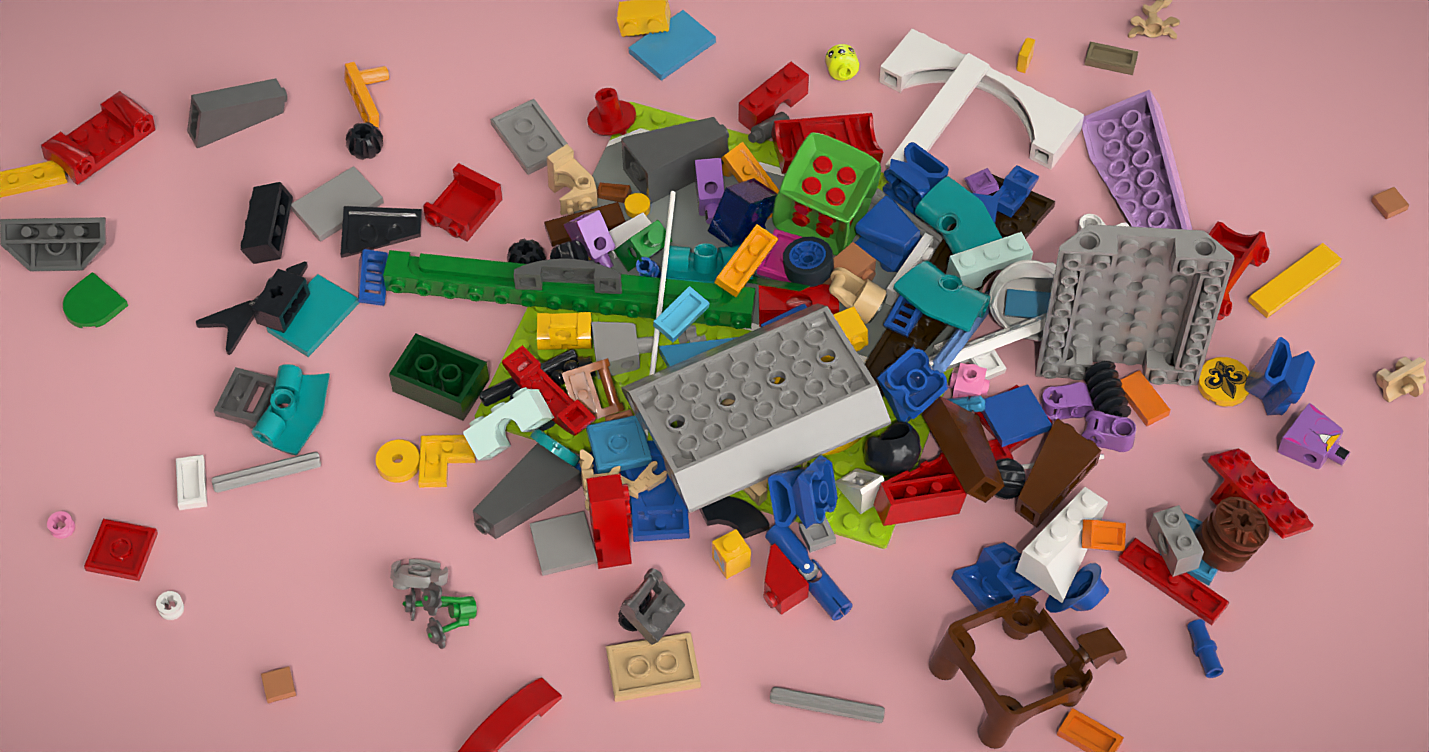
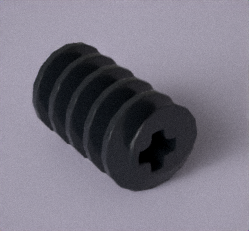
M1101 361L1088 368L1084 373V380L1093 401L1094 409L1109 415L1128 417L1132 410L1130 406H1127L1128 399L1124 397L1125 391L1121 388L1122 382L1118 379L1119 373L1115 370V363Z

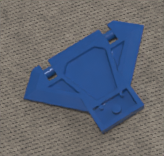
M647 441L652 462L656 461L658 463L657 469L653 471V474L660 475L666 471L664 459L655 442ZM593 461V463H592V464L594 465V467H593V473H594V474H598V473H597V470H596L595 462ZM578 464L575 468L581 473V467ZM647 466L620 471V475L635 481ZM668 474L666 481L652 490L638 493V499L630 496L629 503L632 514L634 542L690 538L688 510Z

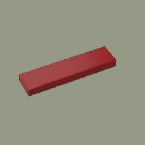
M1137 538L1119 556L1118 562L1211 626L1228 607V600L1187 572L1173 577L1162 555Z

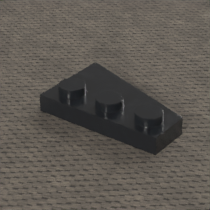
M344 206L341 258L362 253L364 249L374 250L421 237L422 209Z

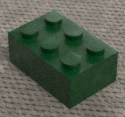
M416 333L389 373L393 392L464 421L478 399L479 393L483 391L489 381L487 362Z

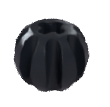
M356 123L346 134V147L350 154L358 159H372L382 150L383 135L379 128L372 123Z
M524 238L520 239L518 243H513L507 254V262L529 264L546 260L543 247L532 239L526 240Z
M574 240L555 246L551 250L550 259L589 261V256L584 245L580 241Z
M1009 458L997 460L996 464L1005 486L994 496L1003 500L1019 496L1025 485L1023 466L1016 460Z

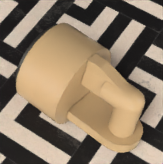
M837 267L832 271V283L829 287L830 294L847 307L846 309L854 306L864 324L872 322L886 301L887 291L869 279L862 280L845 268Z

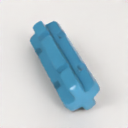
M980 395L971 396L970 399L968 397L948 399L970 412L972 410L974 412L985 410L986 401Z

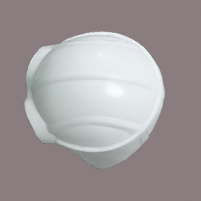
M1021 260L1010 264L998 274L990 289L989 295L991 300L989 308L992 317L1002 328L1005 329L1029 320L1027 318L1005 317L1007 289L1051 293L1056 265L1053 262L1043 263L1037 260ZM1043 331L1025 337V339L1042 341Z

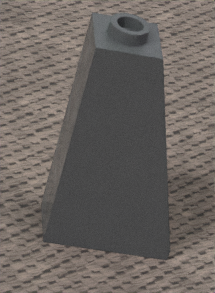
M275 78L191 95L187 132L196 148H201L282 114L285 102H287V92Z
M537 443L473 509L474 525L482 534H489L497 539L578 490L582 486L581 473L569 463Z

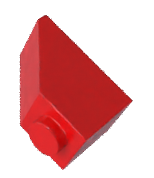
M773 544L769 552L763 597L770 608L775 607L782 615L808 598L809 583L779 547Z

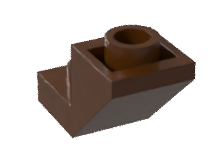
M1108 627L1082 634L1076 638L1079 646L1076 651L1086 664L1091 662L1095 669H1098L1112 658L1117 664L1127 659L1125 649Z

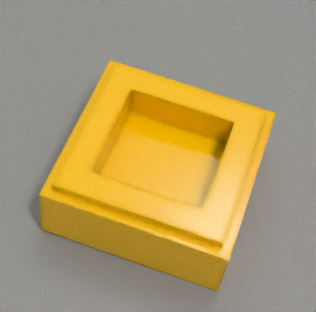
M1025 38L1018 54L1017 71L1026 73L1033 57L1035 39Z

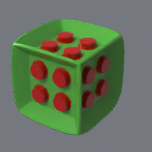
M810 133L792 160L781 183L780 191L775 198L772 214L774 226L781 231L801 237L823 239L830 245L833 255L837 256L852 243L857 234L856 224L868 212L881 175L880 163L869 154L824 134Z

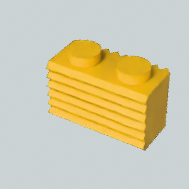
M630 0L619 2L617 22L621 36H639L640 34H653L659 31L662 33L664 31L668 32L671 16L668 0Z

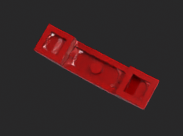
M523 345L502 360L503 366L521 389L525 387L527 389H539L554 416L551 420L565 431L576 436L596 420V417L578 399L573 401L541 369V363Z
M542 677L535 680L499 706L472 733L458 752H498L503 745L537 715L542 717L562 699V695Z

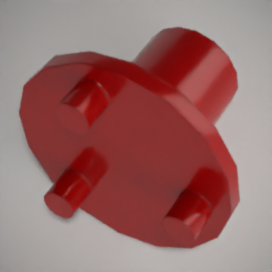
M613 88L599 90L595 94L597 106L589 112L587 117L588 127L599 135H614L618 133L625 135L627 129L636 120L635 107L629 102L619 100L617 91Z

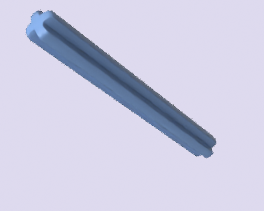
M990 289L987 290L985 294L989 295ZM989 307L982 318H976L970 332L957 328L934 358V364L932 365L934 371L938 370L940 373H943L947 370L990 313Z

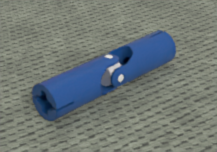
M776 524L772 526L766 533L765 538L771 545L776 544L807 582L814 580L820 571L822 577L814 583L808 582L809 592L832 620L836 621L844 617L853 607L851 601L822 566L814 559L810 560L807 548L789 527H778Z

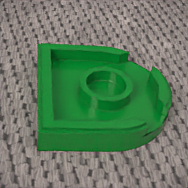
M93 272L72 287L63 300V311L67 320L78 328L92 326L97 328L103 326L128 307L127 301Z

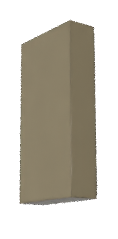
M1090 41L1084 65L1133 75L1138 51Z

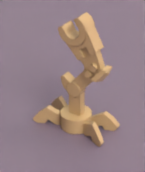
M1156 0L1151 6L1143 4L1142 11L1148 18L1146 20L1139 16L1131 18L1130 23L1135 25V27L1128 33V38L1135 37L1137 34H1146V36L1154 38L1162 34L1177 39V34L1169 26H1178L1180 20L1170 16L1162 21L1157 16V13L1162 8H1167L1172 0Z
M582 449L580 450L579 464L586 499L585 509L589 511L586 478L619 474L621 467L616 466L609 473L594 474V465L592 464L594 458ZM653 461L635 481H631L622 475L621 480L622 484H628L629 495L638 499V493L645 490L650 491L666 481L667 472L664 471L660 475L653 474L658 465L656 461Z

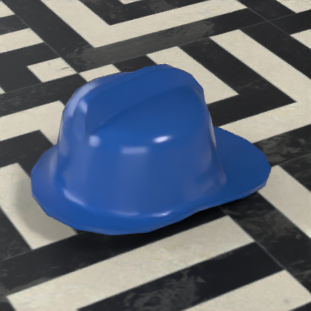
M1090 563L1081 568L1076 573L1063 603L1049 595L1045 603L1046 610L1050 613H1058L1068 608L1076 611L1093 609L1109 593V588L1101 579V566L1097 563Z

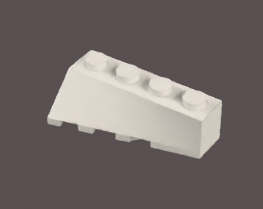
M1084 487L1023 550L1016 572L1063 603L1087 552V548H1082L1083 520L1101 521L1108 501L1087 487Z

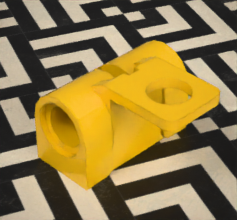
M591 312L537 313L538 350L592 349Z

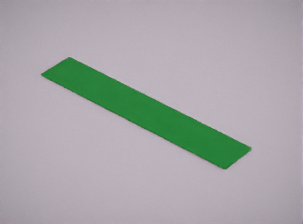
M754 276L753 279L747 282L795 291H802L810 287V285Z

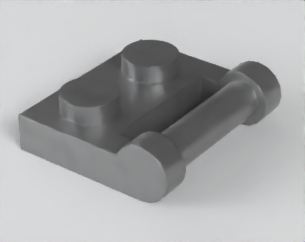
M235 367L214 409L215 416L245 424L253 429L270 403L271 395L274 393L276 378ZM258 387H264L265 389L253 413L246 412Z
M652 568L644 575L643 583L631 599L626 600L622 604L620 610L644 638L653 645L659 642L685 604L663 581L662 574ZM653 590L656 594L642 613H640V604L649 592Z

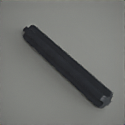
M569 349L542 362L541 369L550 377L555 370H564V364L567 361L574 360L578 363V356L573 349ZM512 377L481 391L479 393L480 400L484 406L492 405L510 396L512 390L518 384Z

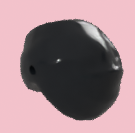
M900 421L890 425L878 438L869 436L864 447L865 464L884 476L895 477L907 470L910 471L918 462L922 451L918 432L909 423Z

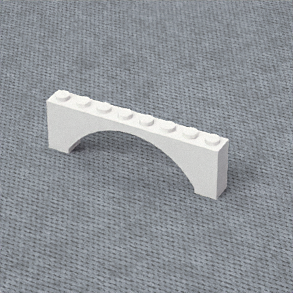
M911 29L881 65L879 82L899 93L905 88L916 85L946 83L966 54H962L948 45L928 37L924 33ZM990 66L989 70L975 87L999 98L1017 114L1031 142L1029 159L1050 170L1082 129L1084 114L1058 102L1052 97L1036 91L1030 86L1014 80L1008 75L992 69Z

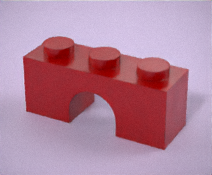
M790 61L739 102L738 122L751 131L752 127L773 116L782 102L790 107L794 106L808 94L809 74Z
M828 284L808 287L802 291L759 285V327H761V324L801 304H805L807 307L814 304L828 306L834 315L839 313V300L830 294V285Z

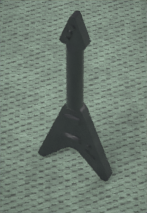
M304 261L287 268L286 271L302 277L308 268V264ZM255 298L252 301L249 300L196 320V325L198 328H227L226 352L228 355H231L254 319L251 308Z

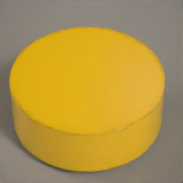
M633 193L625 199V212L629 217L634 218L641 213H644L646 216L649 214L650 200L646 195Z

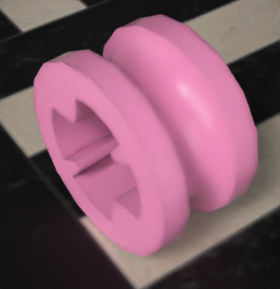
M59 511L48 518L47 528L54 537L63 539L69 537L74 532L75 523L69 513ZM60 521L66 524L62 529L56 526Z

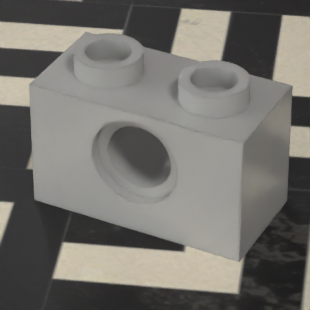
M1180 506L1153 513L1149 532L1171 575L1174 577L1198 569L1204 551Z

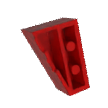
M941 453L939 458L931 462L925 461L920 464L919 468L911 472L907 470L881 483L873 505L883 526L960 514L967 494L944 453Z
M620 473L586 478L590 522L598 569L632 564L628 529L632 528L628 484H622Z

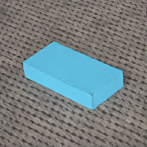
M689 286L654 320L653 326L670 341L674 342L709 308V302Z

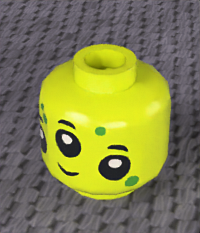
M838 44L830 48L826 53L825 62L830 76L834 79L846 81L853 78L859 71L860 64L856 52L850 45Z

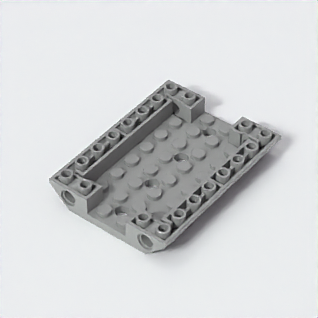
M1088 224L1059 247L1036 367V377L1082 380L1084 379V373L1093 365V362L1111 361L1126 365H1143V375L1149 383L1155 385L1177 384L1180 386H1197L1233 266L1234 255L1203 230Z
M814 304L621 387L643 430L647 429L659 449L664 459L666 472L689 513L766 480L774 473L793 468L891 424L889 414L875 380L828 306ZM827 355L835 358L831 362H823L820 360L822 357ZM775 377L785 379L781 384H773L771 382ZM725 399H732L735 401L730 406H723L722 404H720ZM674 421L684 422V425L680 428L670 426Z

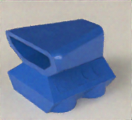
M911 142L904 148V162L891 159L890 166L884 171V176L888 183L883 186V192L918 217L915 214L917 205L935 185L947 177L949 168L922 147Z
M888 195L884 196L855 227L856 233L861 236L855 244L880 261L881 268L887 272L898 273L923 237L920 235V230Z
M1279 337L1250 371L1244 388L1247 392L1262 400L1267 416H1282L1290 404H1296L1305 392L1315 360L1309 351L1292 358L1289 342Z
M914 345L876 377L898 422H909L911 419H915L949 388L944 373H940L938 370L934 371L929 364L927 354L923 350L916 349Z
M822 455L808 467H794L774 473L768 478L774 520L778 527H788L799 517L807 529L812 524H821L824 521L825 512H833L836 507L838 497L832 462Z

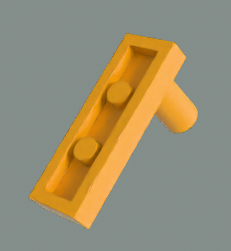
M355 62L345 63L344 81L363 122L372 123L379 128V113L366 85L389 80L387 67L380 66L359 71Z
M741 142L721 158L724 162L722 164V173L726 177L734 175L768 220L772 217L775 198L780 190L744 142Z
M756 224L717 276L714 283L734 297H737L779 238Z

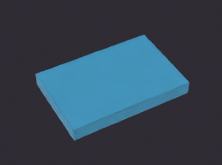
M682 10L670 18L668 32L649 33L628 47L630 55L662 81L715 44L716 36Z

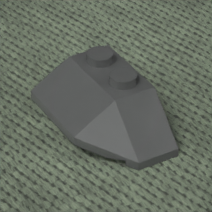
M106 218L0 219V245L29 271H83L106 245Z

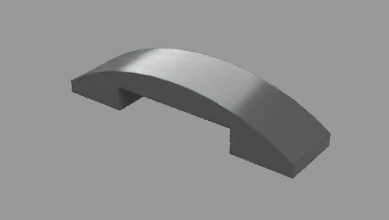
M549 259L529 263L514 269L515 289L542 290L543 282L594 284L595 293L622 294L621 274L606 266L589 261Z

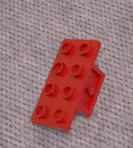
M1238 448L1215 454L1208 458L1209 464L1225 479L1210 498L1216 506L1223 499L1229 497H1241L1251 501L1261 509L1267 518L1269 526L1282 539L1311 530L1314 526L1308 519L1307 514L1289 500L1287 493L1279 489L1270 480L1269 475L1251 461V457L1245 451Z

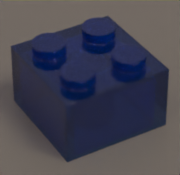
M755 178L726 187L708 232L731 248L742 244L756 224L766 229L765 223L768 216L773 213L777 193Z

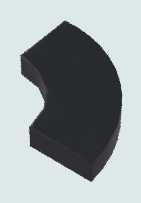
M727 496L699 509L707 526L716 524L730 526L733 529H737L744 539L770 529V524L764 515L753 505L739 498Z

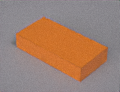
M1140 370L1121 379V388L1125 391L1124 397L1128 399L1129 405L1146 426L1169 416L1171 409Z
M1083 520L1082 548L1124 551L1126 523Z
M1074 708L1071 709L1057 732V736L1085 752H1117L1124 739L1123 736Z

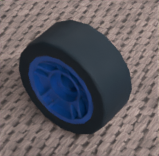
M802 237L791 242L783 252L784 271L788 280L792 283L810 285V287H815L827 281L834 270L833 251L830 245L817 237Z

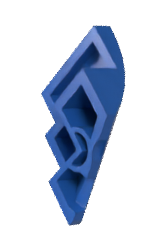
M1005 542L983 548L975 565L955 570L951 578L979 612L1015 598L1016 603L1020 596H1032L1042 590L1016 572L1021 553Z

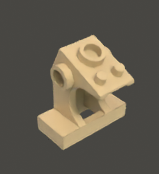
M566 144L547 157L548 187L554 193L565 186L571 189L569 193L559 199L560 214L571 215L576 211H585L597 206V189L594 178L574 158V150Z

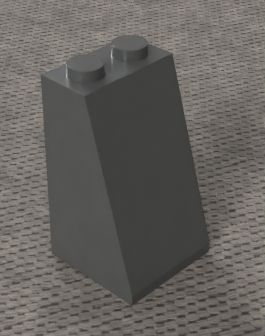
M715 117L625 136L621 138L623 170L640 193L649 198L651 204L669 195L671 191H677L695 182V160L722 158L729 152L728 130L723 124L720 125Z

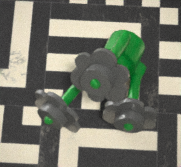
M434 582L429 583L428 588L424 589L421 601H415L414 588H411L410 595H405V601L402 603L405 607V612H410L411 621H414L415 607H424V610L428 611L430 616H435L438 608L448 607L449 616L457 621L442 627L438 620L431 617L426 629L429 640L432 643L438 644L440 649L445 648L446 637L444 633L458 627L469 626V619H474L477 613V606L473 596H442L441 586L436 585Z

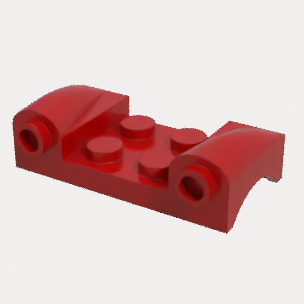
M121 91L101 103V112L68 135L60 131L41 144L44 159L53 161L61 166L76 185L155 131L153 116Z
M872 113L776 120L773 123L771 135L782 174L787 172L800 146L812 132L830 136L869 154L881 164L884 152L879 147L875 137Z
M1218 221L1209 235L1234 255L1233 266L1217 320H1222L1225 316H1229L1232 311V302L1229 297L1230 290L1249 263L1259 267L1268 260L1270 250L1267 246L1265 232L1259 231L1253 235L1240 234L1227 227L1223 222Z

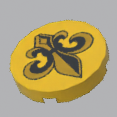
M1216 357L1208 360L1203 365L1198 381V389L1205 399L1216 402V405L1222 407L1235 406L1242 403L1249 395L1244 386L1250 372L1244 364L1236 359Z

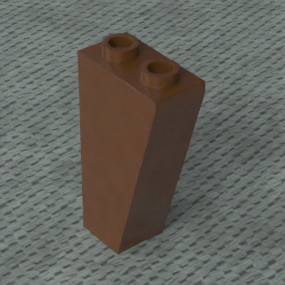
M941 396L922 412L924 420L966 494L986 503L1005 485L979 416Z
M1057 418L1018 497L1015 512L1037 528L1098 464L1102 450L1098 448L1095 442L1084 438L1076 432L1072 425L1064 423Z

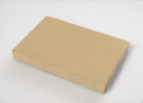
M691 632L664 636L653 645L647 640L606 646L615 702L701 688Z

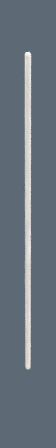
M675 191L670 193L656 318L662 314ZM656 328L654 330L649 375L654 374L656 368L660 331ZM646 429V430H644V432H645V436H646V440H647V438H648V430Z

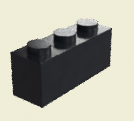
M281 182L253 187L240 249L253 264L281 259L293 196Z

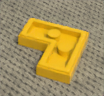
M464 435L421 436L419 488L447 487L448 463H475L476 456Z

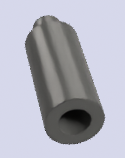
M779 112L752 127L751 133L748 135L749 141L752 143H763L772 138L771 132L774 121L790 119L789 116L784 112Z

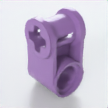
M1082 382L1048 387L1044 390L1042 402L1040 403L1051 421H1055L1057 418L1060 420L1086 417L1088 412L1094 411L1087 385Z
M1090 411L1087 413L1085 418L1087 426L1086 430L1082 433L1084 438L1092 440L1098 447L1118 452H1127L1132 449L1136 434L1134 421L1127 417L1109 415L1100 411Z

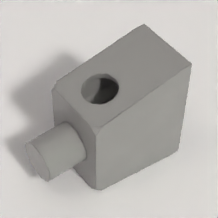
M591 322L595 360L597 362L608 358L611 365L608 366L611 376L639 369V354L652 353L653 336L637 338L635 324ZM597 370V376H598V379H600V375H599V372H598V370Z

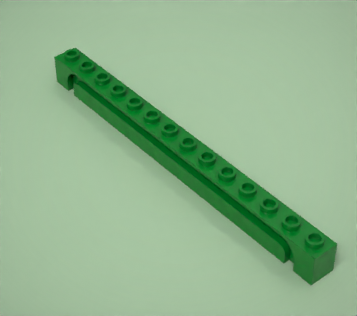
M389 250L383 274L386 291L394 293L441 296L447 299L460 298L475 302L508 303L525 307H546L552 310L565 309L576 312H594L603 315L613 314L630 318H651L654 320L656 319L660 278L621 274L622 294L595 293L594 284L543 282L542 290L515 289L514 269L526 264L420 253V257L411 256L410 252ZM666 279L662 313L690 286L709 302V308L693 323L706 324L708 326H727L735 329L752 328L755 288L744 287L738 296L734 297L714 283Z

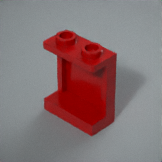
M458 163L453 168L454 180L433 204L426 202L423 205L425 220L430 225L438 226L446 230L451 236L459 237L468 242L503 200L501 184Z

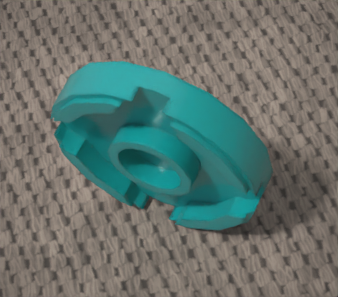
M535 429L529 437L570 465L577 466L580 458L574 452L539 429Z

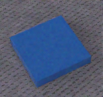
M1029 385L985 399V410L982 411V414L1001 447L1048 432L1052 428L1050 420Z

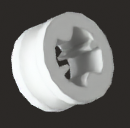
M174 591L162 593L156 601L157 609L163 619L174 620L179 618L184 612L181 596ZM169 602L175 603V607L171 606L170 610H166L165 604L170 605Z

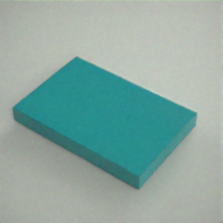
M319 274L308 283L310 295L285 333L266 327L268 333L307 357L323 343L359 304L357 297Z

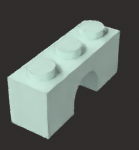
M1022 232L951 255L946 274L959 277L963 285L975 289L982 286L984 278L991 272L996 270L1002 271L1010 264L1021 260H1031L1033 251Z
M522 388L512 395L513 399L509 402H501L491 408L492 413L485 418L481 416L469 423L470 428L465 430L463 434L478 461L491 460L511 446L505 434L506 426L511 420L517 423L521 432H533L554 418L539 389Z

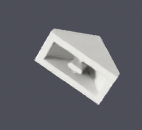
M858 468L835 481L840 491L860 514L874 506L881 483L885 482L882 475Z

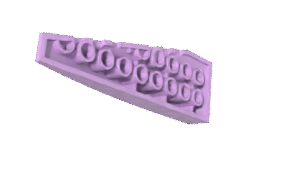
M1150 89L1084 116L1082 130L1089 158L1131 226L1192 230L1161 107Z

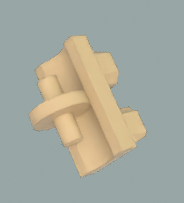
M1403 357L1396 363L1395 372L1392 373L1385 368L1377 372V385L1383 389V399L1391 402L1399 396L1408 393L1413 397L1420 396L1424 391L1423 384L1426 383V376L1424 374L1426 360L1419 357L1412 361L1407 357Z

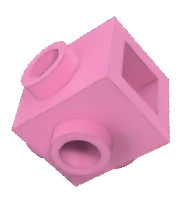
M960 363L958 373L953 372L949 388L954 389L953 398L968 397L970 399L971 396H987L990 380L985 379L987 368H982L975 364Z

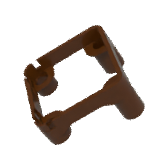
M1020 596L1016 603L1015 598L953 622L950 624L929 662L931 673L940 680H951L960 668L982 698L988 715L981 725L978 735L981 742L989 748L998 749L1003 747L1015 727L1037 714L1060 704L1066 707L1076 706L1093 679L1090 669L1086 674L1082 671L1086 662L1047 611L1043 608L1040 614L1035 608L1039 602L1031 596ZM1000 617L1004 620L1002 623L1004 632L1013 639L1022 640L1028 637L1029 634L1042 631L1067 664V666L1057 670L1054 675L1055 686L1052 690L1053 694L1024 707L1019 701L1010 696L998 695L972 659L976 646L967 631Z

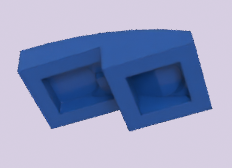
M1016 165L1005 177L1003 186L993 195L999 197L997 211L1012 217L1034 188L1039 176Z

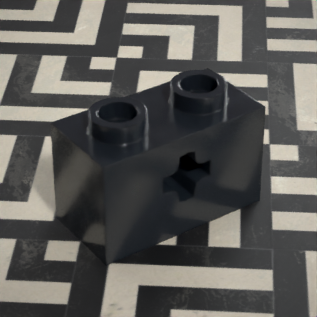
M277 269L273 277L268 279L260 296L253 301L251 309L256 323L285 333L310 295L306 278Z

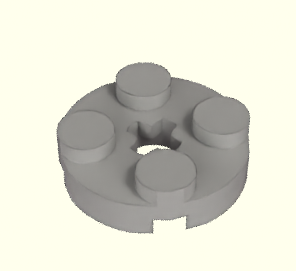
M409 559V565H401L400 560L391 565L390 578L393 580V587L396 589L405 590L412 587L421 588L423 592L431 582L439 586L445 585L448 581V568L445 567L442 570L440 569V563L431 560Z

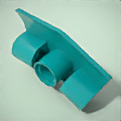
M949 176L935 185L916 207L915 214L943 235L953 255L1002 239L983 202ZM957 223L953 230L947 231L948 226Z
M702 243L695 246L694 253L691 252V247L670 245L666 279L714 283L717 276L741 245L719 247L717 252V248L714 245Z
M927 260L903 275L894 284L893 288L923 314L966 332H970L977 317L982 318L985 315L991 300L990 295L963 285L959 277L951 274L946 275Z
M280 365L278 367L274 393L270 398L271 404L252 429V435L260 442L291 455H297L322 419L330 374L303 375L302 370L295 365ZM281 404H289V406L285 408L278 407Z

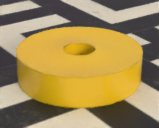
M392 440L380 447L375 461L377 470L382 478L389 482L400 483L410 480L417 474L420 456L418 449L411 442ZM397 459H401V460H402V461L399 462V463H395V462H394V461L397 460Z

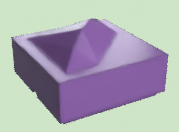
M988 168L964 178L971 193L989 195L999 190L998 183Z

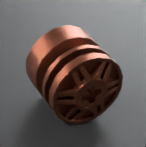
M1229 497L1223 499L1195 531V536L1204 551L1203 561L1212 568L1222 572H1234L1241 569L1269 537L1270 528L1267 518L1255 504L1241 497Z

